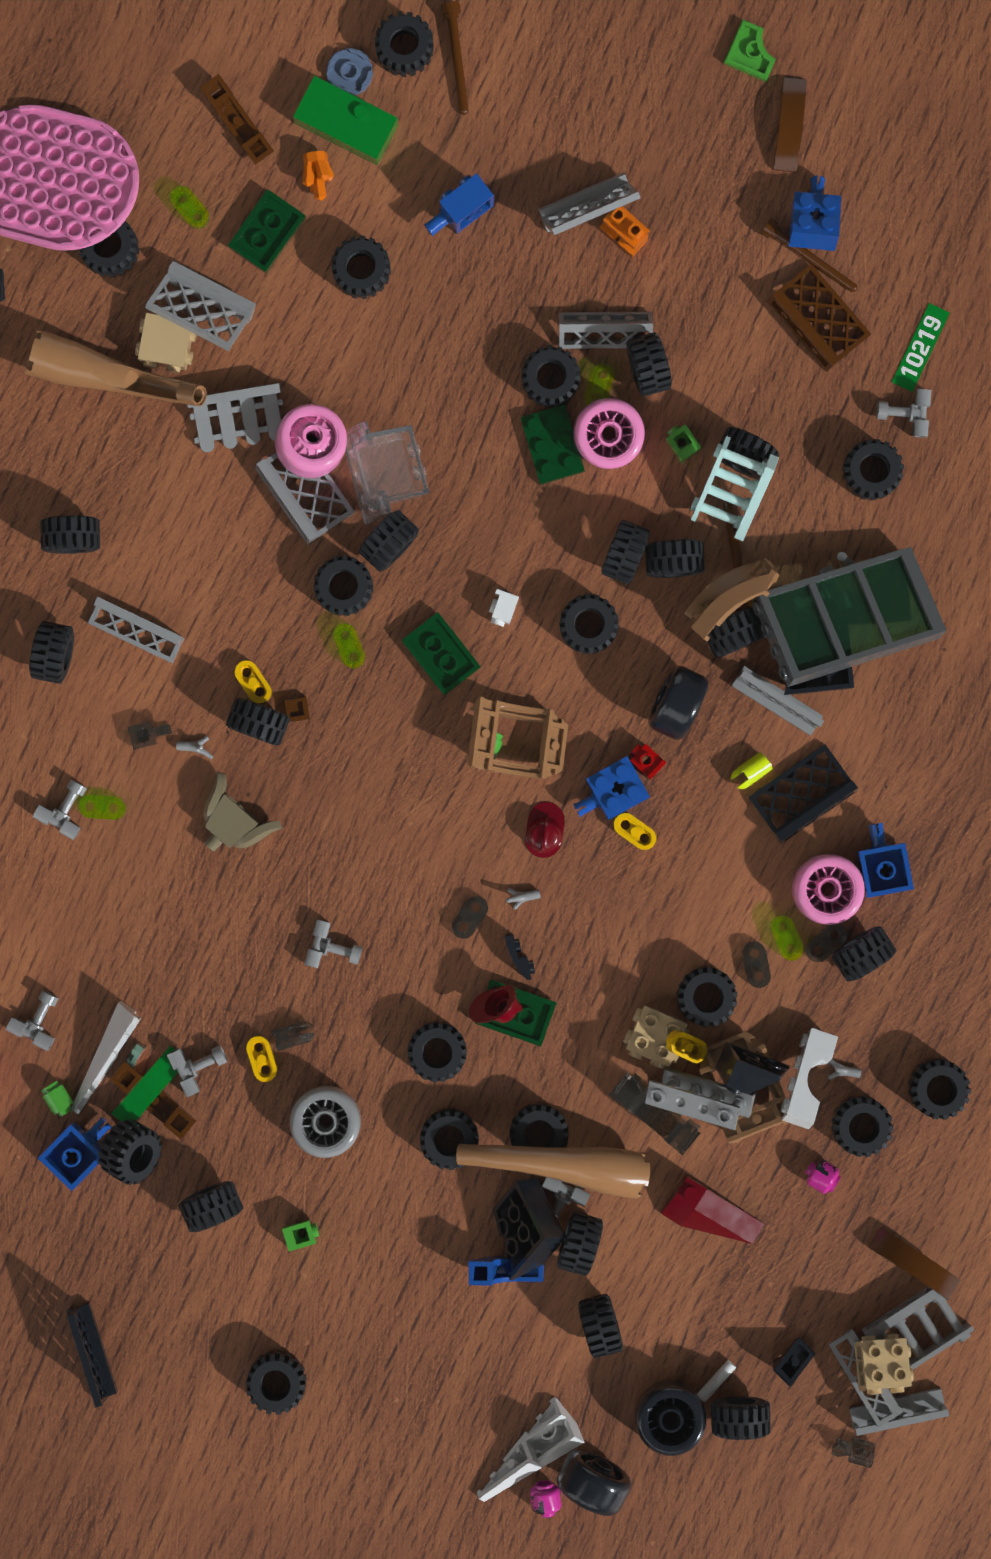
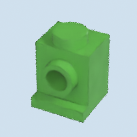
M686 424L681 428L679 425H676L667 432L668 437L665 441L680 463H683L700 451V444ZM679 439L685 441L686 445L684 447L677 445Z
M311 1219L285 1225L282 1228L289 1252L316 1244V1237L320 1236L317 1224L311 1223ZM300 1229H304L307 1232L305 1237L298 1235Z

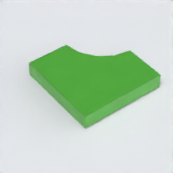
M742 19L723 64L766 82L776 59L768 54L763 46L762 35L764 28Z

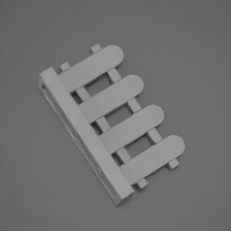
M280 383L207 395L205 403L200 407L187 405L188 408L193 407L194 414H190V419L196 420L198 437L194 438L195 444L200 443L202 451L211 452L215 447L214 441L223 439L224 446L231 449L237 445V437L246 435L247 442L255 445L259 443L260 433L269 432L270 438L275 441L281 422L279 405H283L282 399H277V393H281ZM262 396L263 402L254 403V397ZM239 400L240 406L231 407V401ZM216 403L217 410L209 411L208 405ZM265 408L268 426H258L256 409ZM242 412L245 430L236 431L233 413ZM219 416L221 434L213 435L210 417Z

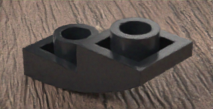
M514 934L504 936L509 954L515 966L526 980H531V974H535L533 960H528L527 955L518 957L517 953L522 952L519 938L514 939Z

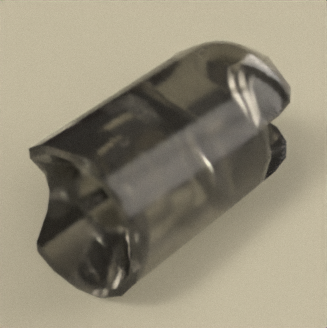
M301 1021L272 1030L277 1051L310 1042L314 1038L315 1033L301 1034V1031L311 1028L312 1024L307 1021Z

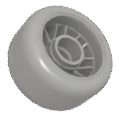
M317 1086L306 1091L296 1101L290 1115V1130L296 1144L306 1153L319 1158L335 1157L347 1151L355 1142L361 1128V1114L356 1101L349 1093L335 1086ZM322 1115H329L333 1120L332 1125L328 1127L323 1126L320 1123Z

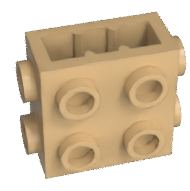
M146 313L145 319L140 321L139 332L142 333L141 342H137L135 355L138 356L140 363H143V367L157 369V366L166 367V371L180 373V370L186 371L187 365L192 364L193 351H190L191 343L196 341L197 335L160 315Z
M644 1004L641 1009L637 1007L632 1021H635L633 1030L628 1029L623 1040L624 1043H627L625 1048L629 1050L628 1055L640 1060L644 1056L651 1059V1065L663 1069L664 1065L670 1067L671 1063L675 1064L679 1056L667 1049L666 1040L668 1035L674 1030H680L688 1034L690 1030L686 1028L688 1024Z
M898 1334L884 1335L883 1340H876V1336L861 1337L862 1341L854 1343L859 1391L867 1390L868 1395L882 1394L881 1389H890V1393H902L905 1387L912 1386L914 1374L909 1364L911 1348L907 1343V1338H898Z

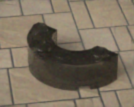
M626 1073L609 1095L646 1123L664 1141L683 1155L700 1135L698 1130L701 1126L691 1118L686 1120L682 1114L645 1104L648 1088L644 1085L646 1081L637 1073L633 1075Z

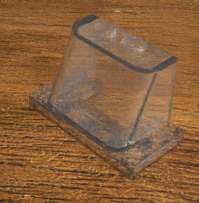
M362 422L346 431L347 446L345 452L365 524L373 523L392 513L390 509L391 504L425 496L430 493L426 481V469L421 462L420 447L416 443L412 425L370 433L368 423Z

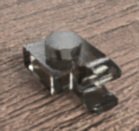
M150 721L128 727L133 750L156 745V737L172 734L170 724L153 728Z
M854 1437L851 1442L836 1438L831 1454L837 1457L849 1456L848 1462L871 1468L874 1461L876 1443Z

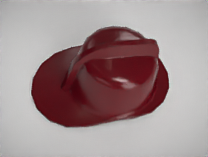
M541 802L530 811L525 844L534 856L548 858L555 855L561 847L565 816L556 804Z
M504 985L477 996L470 1005L469 1017L476 1023H486L493 1020L507 1023L514 1018L516 1013L522 1011V1006L515 997L516 993L513 986Z

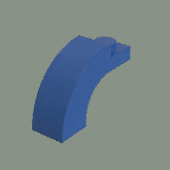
M504 1255L482 1257L468 1261L469 1285L492 1286L501 1282L544 1281V1264L514 1280H509L508 1272L511 1271L509 1259H505Z

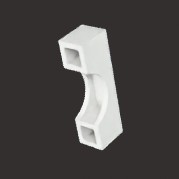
M811 1028L807 1034L803 1033L799 1047H802L801 1055L796 1056L793 1068L796 1069L795 1076L790 1078L787 1090L790 1091L789 1097L784 1099L781 1107V1112L784 1113L782 1121L806 1129H810L814 1124L820 1101L809 1090L807 1082L808 1073L811 1068L817 1065L829 1063L834 1054L837 1036Z

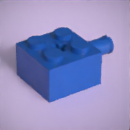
M477 173L472 177L467 175L459 182L460 186L454 191L449 189L440 197L442 199L439 201L440 213L424 224L431 236H434L435 233L447 224L458 234L494 206V195Z
M818 175L810 178V193L794 192L791 205L789 247L835 251L840 230L841 196L824 194L825 178L820 176L817 184Z
M627 756L585 779L592 790V795L573 805L576 810L585 805V808L577 812L580 817L599 807V809L603 810L607 820H610L650 798ZM614 782L623 784L622 794L619 795L618 792H612L611 789L614 788Z
M883 823L868 825L872 840L871 849L855 851L858 868L864 881V897L870 898L913 890L914 886L906 844L889 845V843H886ZM883 864L885 867H889V871L886 872V876H884V874L880 873L879 869L883 867Z
M100 1117L88 1131H84L76 1122H73L38 1158L71 1191L99 1164L98 1160L100 1157L98 1153L101 1147L98 1144V1140L112 1128L108 1122L100 1129L107 1121L103 1117ZM76 1152L77 1159L70 1160L71 1153Z

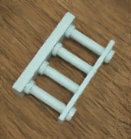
M726 436L723 445L718 443L713 456L717 459L700 498H694L690 510L694 511L691 520L695 522L700 511L733 524L734 528L737 529L734 538L743 541L773 476L779 457L770 454L767 463L764 461L760 463L728 450L727 447L731 438ZM725 458L757 471V474L760 475L759 481L756 479L752 481L720 468L722 459ZM714 477H720L749 489V492L752 493L751 498L746 497L745 499L711 485ZM707 493L742 507L741 510L745 511L743 516H736L704 503Z

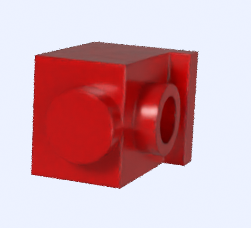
M638 744L630 753L632 756L630 762L649 780L667 763L647 744H644L643 747ZM647 755L651 758V762L648 765L642 762L643 756Z

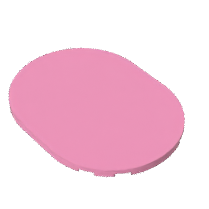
M20 105L19 108L0 112V236L54 250H77L101 242L123 224L137 198L139 170L133 151L114 128L91 117L42 105Z

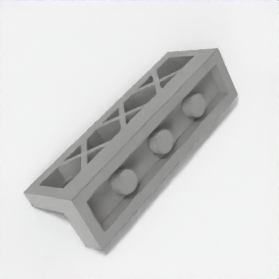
M559 312V346L562 349L627 348V340L634 338L633 336L636 333H653L652 312ZM574 332L579 336L574 341H564V333ZM591 332H598L602 336L597 341H591L587 338ZM615 332H621L625 335L620 341H614L610 336Z
M100 597L96 598L94 603L96 607L88 624L173 664L185 638ZM102 609L109 612L112 622L101 625L95 622ZM113 615H115V616H117V617H119V618H121V619L115 621ZM123 621L130 622L133 632L122 635L119 633L116 624ZM113 625L115 631L108 627ZM134 625H136V626H138V627H140V628H142V629L136 631ZM144 631L151 632L154 642L143 645L140 643L137 634ZM134 635L136 641L129 637ZM155 635H157V636H159V637H161V638H163V639L157 641ZM169 641L176 644L170 657L161 653L159 643ZM155 645L156 648H157V651L154 650V649H152V648H150V647Z
M849 1329L841 1337L828 1345L879 1428L903 1412L889 1389H881L882 1394H875V1398L867 1397L862 1391H859V1385L855 1380H858V1377L850 1372L852 1361H856L853 1358L855 1353L854 1343L859 1342V1339L855 1332ZM847 1340L852 1348L850 1357L840 1355L836 1345ZM843 1358L849 1360L848 1366L844 1362ZM868 1400L874 1401L873 1407H871ZM877 1402L885 1404L891 1414L879 1420L875 1413Z
M940 1387L894 1397L903 1413L879 1428L864 1404L849 1407L853 1430L857 1436L949 1416ZM877 1402L875 1413L879 1420L891 1413L885 1404Z

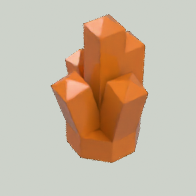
M325 151L308 152L303 155L302 184L307 187L310 186V192L314 193L315 199L322 201L327 197L325 181H331L334 174Z

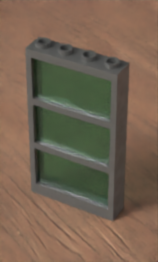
M911 547L768 590L770 594L767 597L765 595L757 596L752 604L754 614L757 617L759 616L762 623V633L765 638H768L771 645V655L778 662L780 677L786 682L787 687L940 639L947 631Z

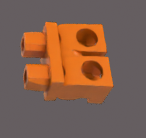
M623 206L610 211L599 227L614 242L620 237L621 239L617 244L632 258L648 241V233L650 232Z

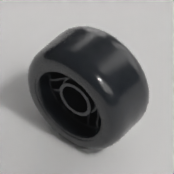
M675 666L661 687L648 720L651 729L674 740L682 739L690 729L703 703L709 684L707 678L687 667Z
M662 1381L650 1386L640 1396L635 1408V1424L639 1437L648 1448L661 1455L677 1456L692 1450L702 1439L706 1428V1412L700 1397L692 1388L677 1381ZM673 1411L676 1413V1418L673 1421H666L663 1418L664 1414Z
M577 1449L569 1453L557 1476L558 1488L569 1500L590 1512L602 1516L617 1514L631 1490L630 1477L622 1468L599 1454L583 1449Z

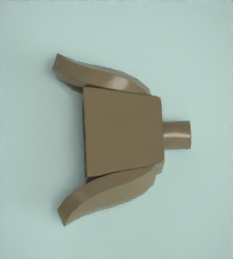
M217 771L214 786L203 809V817L207 822L205 827L212 833L204 842L209 849L215 852L222 843L229 848L233 846L239 849L248 848L269 834L283 829L280 821H268L259 825L261 822L228 793L225 794L227 787L226 774Z

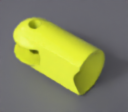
M758 752L732 772L731 780L743 772L748 779L737 788L746 789L773 768L764 754Z

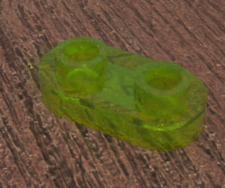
M176 187L170 195L173 207L192 228L201 229L205 227L209 222V213L206 207L188 187ZM185 196L187 201L180 203L179 198ZM196 214H201L202 219L199 221H195L194 216Z
M598 364L593 368L584 393V403L586 406L593 402L591 395L597 393L600 399L608 398L615 376L611 366ZM604 371L607 373V377L601 379L598 374Z
M340 624L335 628L333 637L345 666L350 669L360 668L365 662V653L357 632L350 624ZM345 631L350 634L347 640L341 638V634ZM352 653L358 655V660L355 662L349 659Z
M86 795L79 802V811L86 818L118 820L125 815L127 809L124 800L114 796ZM89 802H92L94 804V809L92 811H89L86 808V805ZM112 804H116L118 807L115 813L110 811Z
M787 916L775 917L771 922L770 929L781 956L789 961L799 959L803 954L804 948L794 922ZM780 923H785L786 929L783 932L778 930ZM790 944L795 946L793 953L787 952V946Z

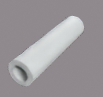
M727 1360L697 1393L703 1402H706L736 1369V1366L731 1361Z

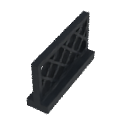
M824 744L749 796V799L775 834L779 843L783 844L858 792V787L844 771L826 744ZM822 752H825L830 759L828 768L814 766L816 757ZM813 759L812 765H808L807 763ZM832 763L836 767V769L831 768ZM799 768L811 769L809 781L795 779ZM814 769L828 771L825 784L812 782ZM830 772L840 773L845 781L839 786L828 785ZM793 773V778H787ZM782 780L792 782L790 794L776 792L777 784ZM794 783L808 785L806 797L793 795ZM811 785L825 787L823 797L820 799L809 798ZM774 786V791H773V792H772V791H768L769 789H771V788ZM827 788L833 789L829 793H827ZM762 794L773 795L771 808L760 806L756 798ZM775 796L789 798L787 811L773 808ZM791 800H804V810L800 813L790 811ZM808 801L814 802L813 804L807 807ZM765 811H770L769 817L767 816ZM773 812L786 814L785 823L778 828L771 821ZM789 815H794V817L788 820Z
M89 1302L68 1309L67 1318L95 1408L102 1406L109 1396L117 1394L118 1391Z

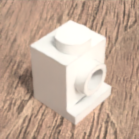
M497 589L495 595L499 596L498 600L493 599L489 612L493 613L491 623L504 627V624L510 625L519 597Z

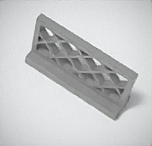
M621 173L539 208L538 211L547 232L551 231L553 235H556L641 197L639 192L628 182L626 175Z
M173 261L169 266L168 273L146 303L145 308L229 351L245 325L249 324L253 318L256 304ZM169 282L178 287L179 290L168 292L166 285ZM192 294L199 298L200 301L189 303L186 295ZM182 296L184 304H172L171 298ZM166 299L168 306L159 307L154 303L156 300ZM213 305L219 308L221 312L210 314L207 306ZM202 307L205 315L194 316L191 309ZM187 310L189 317L181 318L177 316L175 311ZM234 316L242 321L230 324L228 317ZM223 318L225 326L215 327L212 319ZM207 320L210 328L202 329L197 326L196 322ZM228 331L230 339L227 342L219 338L217 333Z
M277 453L256 464L255 470L307 545L355 513L329 474L324 475L325 480H322L321 477H318V479L300 477L293 473H288L287 469L285 472L275 470L271 462L278 458ZM287 477L301 479L299 491L288 489L286 486ZM303 480L317 483L315 494L301 492ZM320 483L331 487V498L318 495ZM300 496L314 498L312 510L303 509L300 506ZM317 499L330 502L328 514L315 511ZM333 502L343 504L347 512L341 516L332 515ZM314 515L327 517L326 526L319 531L312 523Z
M745 666L731 686L809 736L824 723V720H822L823 715L793 696L784 695L783 690Z

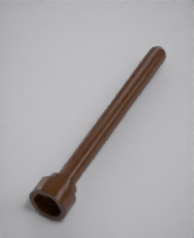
M452 1L441 5L442 15L448 20L459 112L461 115H467L469 109L457 23L461 9L460 2Z
M772 218L769 220L760 234L766 238H776L850 292L857 291L858 286L856 283L808 249L789 247V236L780 230L781 227L778 226V222Z
M725 501L723 504L724 511L734 515L733 504ZM726 522L733 567L735 569L743 565L739 540L734 538L737 529L734 528L733 524ZM753 599L738 607L736 612L752 607Z

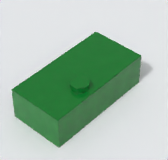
M316 76L313 77L293 116L296 125L377 166L399 125L397 117Z

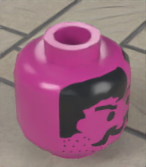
M824 1159L818 1160L817 1163L811 1162L805 1172L808 1175L807 1184L822 1194H826L828 1191L832 1193L841 1179L839 1169Z
M541 1480L536 1482L535 1486L531 1488L532 1511L540 1514L543 1518L554 1516L555 1512L559 1511L562 1506L558 1486L553 1484L551 1480Z

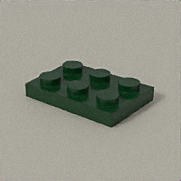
M267 189L228 244V248L267 274L305 220L306 215Z
M565 404L520 417L540 485L585 472L580 453L574 442V433Z
M439 612L401 640L444 696L481 668Z
M490 979L486 991L507 984ZM513 987L516 993L515 997L522 1006V1011L516 1013L514 1018L507 1023H500L494 1020L486 1023L475 1022V1024L541 1047L557 1002Z

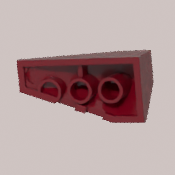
M686 1173L661 1211L662 1215L679 1226L753 1244L765 1225Z

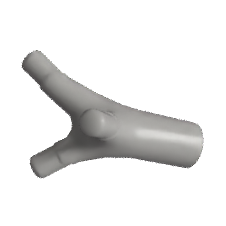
M840 552L837 555V559L841 562V568L857 563L849 558L847 553Z
M208 736L193 742L177 741V750L193 751L205 755L209 759L213 758L208 751L203 749V744L209 740Z
M509 888L508 892L514 896L507 898L506 902H516L513 906L516 910L526 901L541 898L540 891L537 889L519 892Z
M833 1059L829 1061L835 1068V1072L828 1075L829 1080L838 1076L860 1078L861 1069L844 1066Z

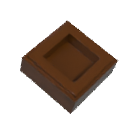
M306 696L283 700L285 714L290 718L289 723L310 719Z

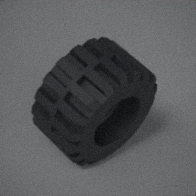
M397 12L398 16L389 15L388 21L383 20L381 28L376 30V55L380 64H383L386 71L391 70L393 75L397 76V73H401V77H406L407 73H411V76H414L416 71L422 72L425 69L424 66L429 65L431 62L430 58L433 57L434 52L432 31L429 29L428 23L426 21L423 22L422 17L419 15L413 17L412 12H407V15ZM409 34L417 39L418 46L414 52L400 55L391 49V42L398 35Z
M126 221L112 233L119 236L122 241L121 248L116 255L109 258L100 257L96 253L97 243L79 249L81 258L95 274L99 273L102 277L109 275L110 278H114L115 274L122 276L125 274L124 271L126 269L130 271L133 268L131 265L133 262H137L138 258L136 255L139 254L140 250L138 247L139 241L135 232Z
M361 235L358 239L355 236L350 237V241L344 240L341 242L342 246L337 247L335 256H332L331 268L334 280L339 289H342L346 295H352V298L362 297V299H367V296L370 295L374 297L377 295L376 292H382L384 285L389 282L391 268L388 253L383 249V245L380 242L376 243L375 239L371 237L370 239H366L365 236ZM357 256L371 258L375 263V270L372 275L366 279L351 277L347 267L353 258Z
M653 332L627 340L628 359L639 393L645 397L671 389L670 367L664 346L658 334Z
M547 345V348L540 347L536 352L533 351L529 358L525 360L524 367L522 368L523 389L528 394L527 397L530 400L533 399L535 404H542L546 408H549V406L557 407L562 403L566 404L570 398L574 397L575 392L578 390L580 367L577 365L576 358L572 357L571 352L568 350L564 351L560 346L553 348L552 345ZM548 364L560 367L565 374L563 384L556 389L542 387L537 380V373L541 367Z
M727 427L720 441V444L723 445L726 436L730 437L728 450L760 463L762 461L767 463L770 454L779 456V452L770 443L740 428ZM725 458L721 461L743 475L756 480L760 478L757 471Z
M868 439L863 443L857 444L849 452L842 466V471H844L842 477L843 480H846L847 489L850 488L853 491V495L861 496L860 499L863 500L870 499V501L886 497L897 488L903 477L904 464H901L902 456L897 454L895 446L892 448L889 446V442L885 441L883 443L881 439H875L874 441ZM875 457L882 461L886 469V475L882 481L871 483L863 478L860 472V464L863 459Z
M396 510L381 521L361 544L359 553L379 572L384 571L408 549L418 536L420 529L400 510Z
M80 515L53 516L40 521L41 550L45 552L77 554L94 552L100 549V520L95 517Z
M622 520L617 527L601 568L602 575L629 584L633 580L650 536V530Z
M696 539L667 540L650 543L645 547L647 576L652 578L684 577L701 574L705 571L702 541Z
M343 555L342 557H332L333 559L325 561L324 565L317 570L318 573L314 577L315 583L313 585L315 596L328 612L338 616L357 614L362 608L364 609L367 606L366 604L372 598V577L366 566L356 558ZM343 572L353 575L357 581L356 593L346 600L334 597L330 591L332 578Z
M585 594L584 596L575 597V599L567 604L561 614L559 624L561 636L566 644L576 652L595 654L603 651L613 642L617 635L619 624L615 608L609 604L607 599H603L599 595ZM594 611L600 615L603 621V628L596 637L585 638L577 632L575 620L580 613Z
M753 607L727 617L720 627L715 625L708 634L710 639L707 643L714 658H721L764 638L761 630L762 623L759 616L757 617L754 614Z
M43 621L39 625L30 653L29 671L31 678L57 684L62 683L67 675L74 647V632L71 626Z
M238 697L233 702L225 725L232 730L276 746L281 744L290 718L286 714Z
M876 926L842 945L834 952L831 958L845 980L849 982L869 974L894 956L896 948L882 926Z
M700 967L683 977L684 979L680 982L679 990L677 991L678 1005L681 1012L696 1025L709 1027L717 1026L721 1022L724 1023L730 1015L732 1016L734 1007L737 1005L736 997L738 996L735 985L727 974L716 968ZM703 983L716 985L721 993V1000L718 1006L709 1011L699 1009L693 1000L695 989Z
M427 1023L419 1028L410 1040L408 1046L410 1066L424 1080L444 1082L447 1079H452L461 1071L465 1064L467 1054L466 1042L462 1034L454 1026L448 1025V1023ZM433 1038L444 1039L451 1047L450 1059L440 1066L428 1063L423 1054L425 1044Z
M935 1058V1060H926V1063H921L917 1066L918 1069L916 1071L913 1070L911 1074L913 1077L908 1082L910 1085L908 1093L911 1095V1102L920 1112L933 1119L938 1120V1118L945 1120L950 1116H957L958 1111L962 1112L965 1109L963 1106L965 1103L968 1104L970 1100L968 1094H971V1088L968 1086L970 1081L966 1078V1073L959 1066L950 1061ZM943 1075L951 1081L952 1091L945 1101L936 1103L928 1098L927 1085L935 1076Z
M864 1096L850 1097L848 1101L840 1103L839 1109L836 1108L834 1111L836 1114L832 1117L831 1121L833 1123L831 1129L834 1133V1138L846 1152L857 1157H871V1154L874 1153L877 1155L880 1153V1149H885L888 1146L886 1144L887 1141H891V1131H893L892 1117L889 1115L888 1110L873 1098ZM859 1113H868L875 1120L874 1132L866 1139H855L849 1132L850 1121Z
M541 1103L530 1104L518 1111V1114L514 1116L510 1125L512 1146L534 1147L527 1142L525 1131L531 1122L543 1120L553 1130L551 1142L544 1147H567L569 1137L567 1123L563 1115L556 1108H552L551 1105H542Z
M452 1108L450 1110L442 1109L437 1113H433L425 1121L420 1134V1147L424 1157L433 1166H438L439 1169L444 1170V1168L454 1170V1168H462L464 1165H458L456 1161L457 1151L448 1153L438 1148L436 1134L444 1126H454L462 1132L463 1144L478 1145L479 1133L476 1124L472 1121L473 1119L467 1116L465 1112L461 1110L456 1111Z
M126 1119L124 1122L120 1121L117 1126H113L110 1129L111 1131L105 1135L104 1141L101 1142V1150L98 1153L100 1159L98 1161L102 1170L127 1185H132V1183L135 1185L140 1180L144 1181L148 1175H151L154 1167L157 1166V1161L161 1157V1139L156 1132L135 1120Z
M224 1181L202 1189L186 1197L178 1205L189 1232H200L219 1225L238 1215L244 1208L233 1181Z
M577 1211L573 1212L565 1230L567 1237L561 1243L557 1264L559 1269L582 1276L588 1275L599 1247L603 1231L602 1219Z
M608 1294L580 1300L578 1304L580 1319L587 1345L593 1358L621 1352L623 1342L613 1304Z
M270 1351L265 1356L261 1355L253 1363L247 1375L246 1392L247 1396L251 1397L250 1402L253 1405L256 1404L258 1410L264 1409L266 1414L270 1415L272 1412H276V1415H281L283 1411L286 1413L291 1411V1408H295L300 1399H302L306 1388L307 1377L304 1374L305 1369L303 1365L300 1366L299 1360L296 1357L292 1358L288 1352L282 1354V1351H276V1353ZM273 1370L283 1372L289 1378V1390L280 1395L268 1392L263 1385L264 1375Z
M746 1396L726 1397L712 1402V1434L730 1440H751L767 1436L771 1433L770 1403L761 1398Z

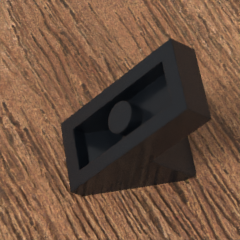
M798 1337L794 1339L782 1356L773 1360V1371L790 1387L814 1357L815 1353Z

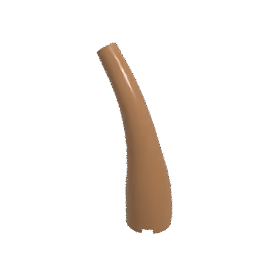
M37 329L35 336L40 337V339H34L27 365L32 367L31 369L26 368L24 372L26 375L64 386L110 391L199 407L205 403L207 397L206 389L201 385L182 382L132 367L76 341Z
M459 1144L456 1152L458 1165L480 1166L534 1174L577 1185L598 1193L638 1199L642 1196L639 1192L642 1186H648L650 1179V1163L644 1161L643 1157H645V1154L610 1147L558 1148Z

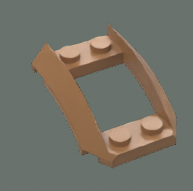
M765 557L760 561L758 560L732 569L706 586L684 614L691 618L693 622L691 628L704 640L708 641L710 639L708 634L715 625L720 627L725 619L738 607L757 596L765 595L767 597L770 594L768 589L773 583H776L780 575L772 562Z
M484 697L477 698L470 709L474 711L469 755L464 756L469 766L537 779H546L563 771L568 724L563 719H559L554 714V710L492 701ZM499 717L543 723L538 766L493 759Z
M746 1031L708 1046L707 1054L701 1061L699 1072L702 1078L716 1082L712 1072L716 1071V1064L726 1042L765 1057H770L765 1044L755 1039L753 1035ZM779 1081L768 1085L773 1100L752 1108L749 1118L739 1115L735 1130L722 1127L728 1144L740 1143V1140L779 1124L783 1123L785 1125L787 1123L782 1121L784 1113L781 1112V1107L786 1096Z

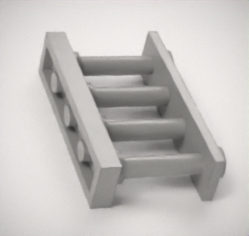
M666 1068L664 1069L662 1083L649 1081L645 1104L735 1130L739 1115L747 1118L751 1116L755 1093L746 1094L741 1092L738 1095L727 1090L725 1084Z
M928 1287L861 1329L865 1336H876V1340H883L884 1335H886L885 1331L891 1327L897 1328L902 1337L907 1338V1343L915 1357L909 1360L912 1370L955 1342L967 1340L971 1336L970 1333L974 1331L968 1322L962 1326L946 1299ZM932 1301L938 1304L954 1329L952 1333L942 1338L925 1312V1305ZM911 1314L918 1316L935 1343L924 1351L905 1324V1318Z

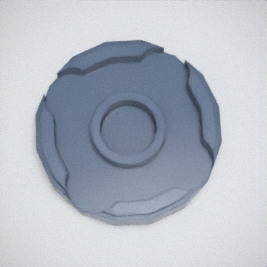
M347 48L338 51L328 61L326 71L330 84L352 95L364 92L371 84L373 77L372 64L367 55L360 50Z

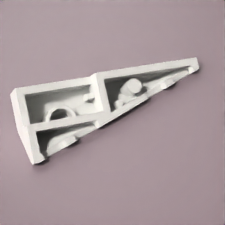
M123 1001L118 1002L71 1107L77 1114L81 1112L118 1057V1052L141 1020V1017L135 1014L137 1011Z
M553 1397L549 1401L551 1405L544 1414L537 1416L536 1419L538 1421L529 1432L525 1431L503 1459L504 1464L497 1472L493 1471L489 1476L491 1480L484 1489L477 1491V1496L480 1500L487 1501L585 1443L577 1423L557 1398Z

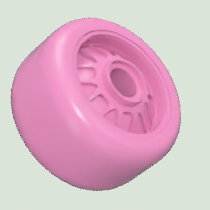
M602 398L591 402L580 412L574 425V442L577 450L590 464L603 469H615L630 463L638 455L644 442V424L639 413L627 402L616 398ZM607 426H611L615 430V435L610 440H606L602 436V431Z
M304 404L289 411L281 420L275 437V449L280 462L287 470L304 478H318L330 473L340 463L347 446V433L342 420L329 408L317 404ZM306 436H313L318 441L315 443L309 442Z
M821 854L805 861L797 870L792 883V895L799 911L811 921L825 925L839 924L850 919L860 908L865 893L864 881L858 868L848 859L834 854ZM826 882L833 886V892L828 896L823 895L821 891L822 885Z

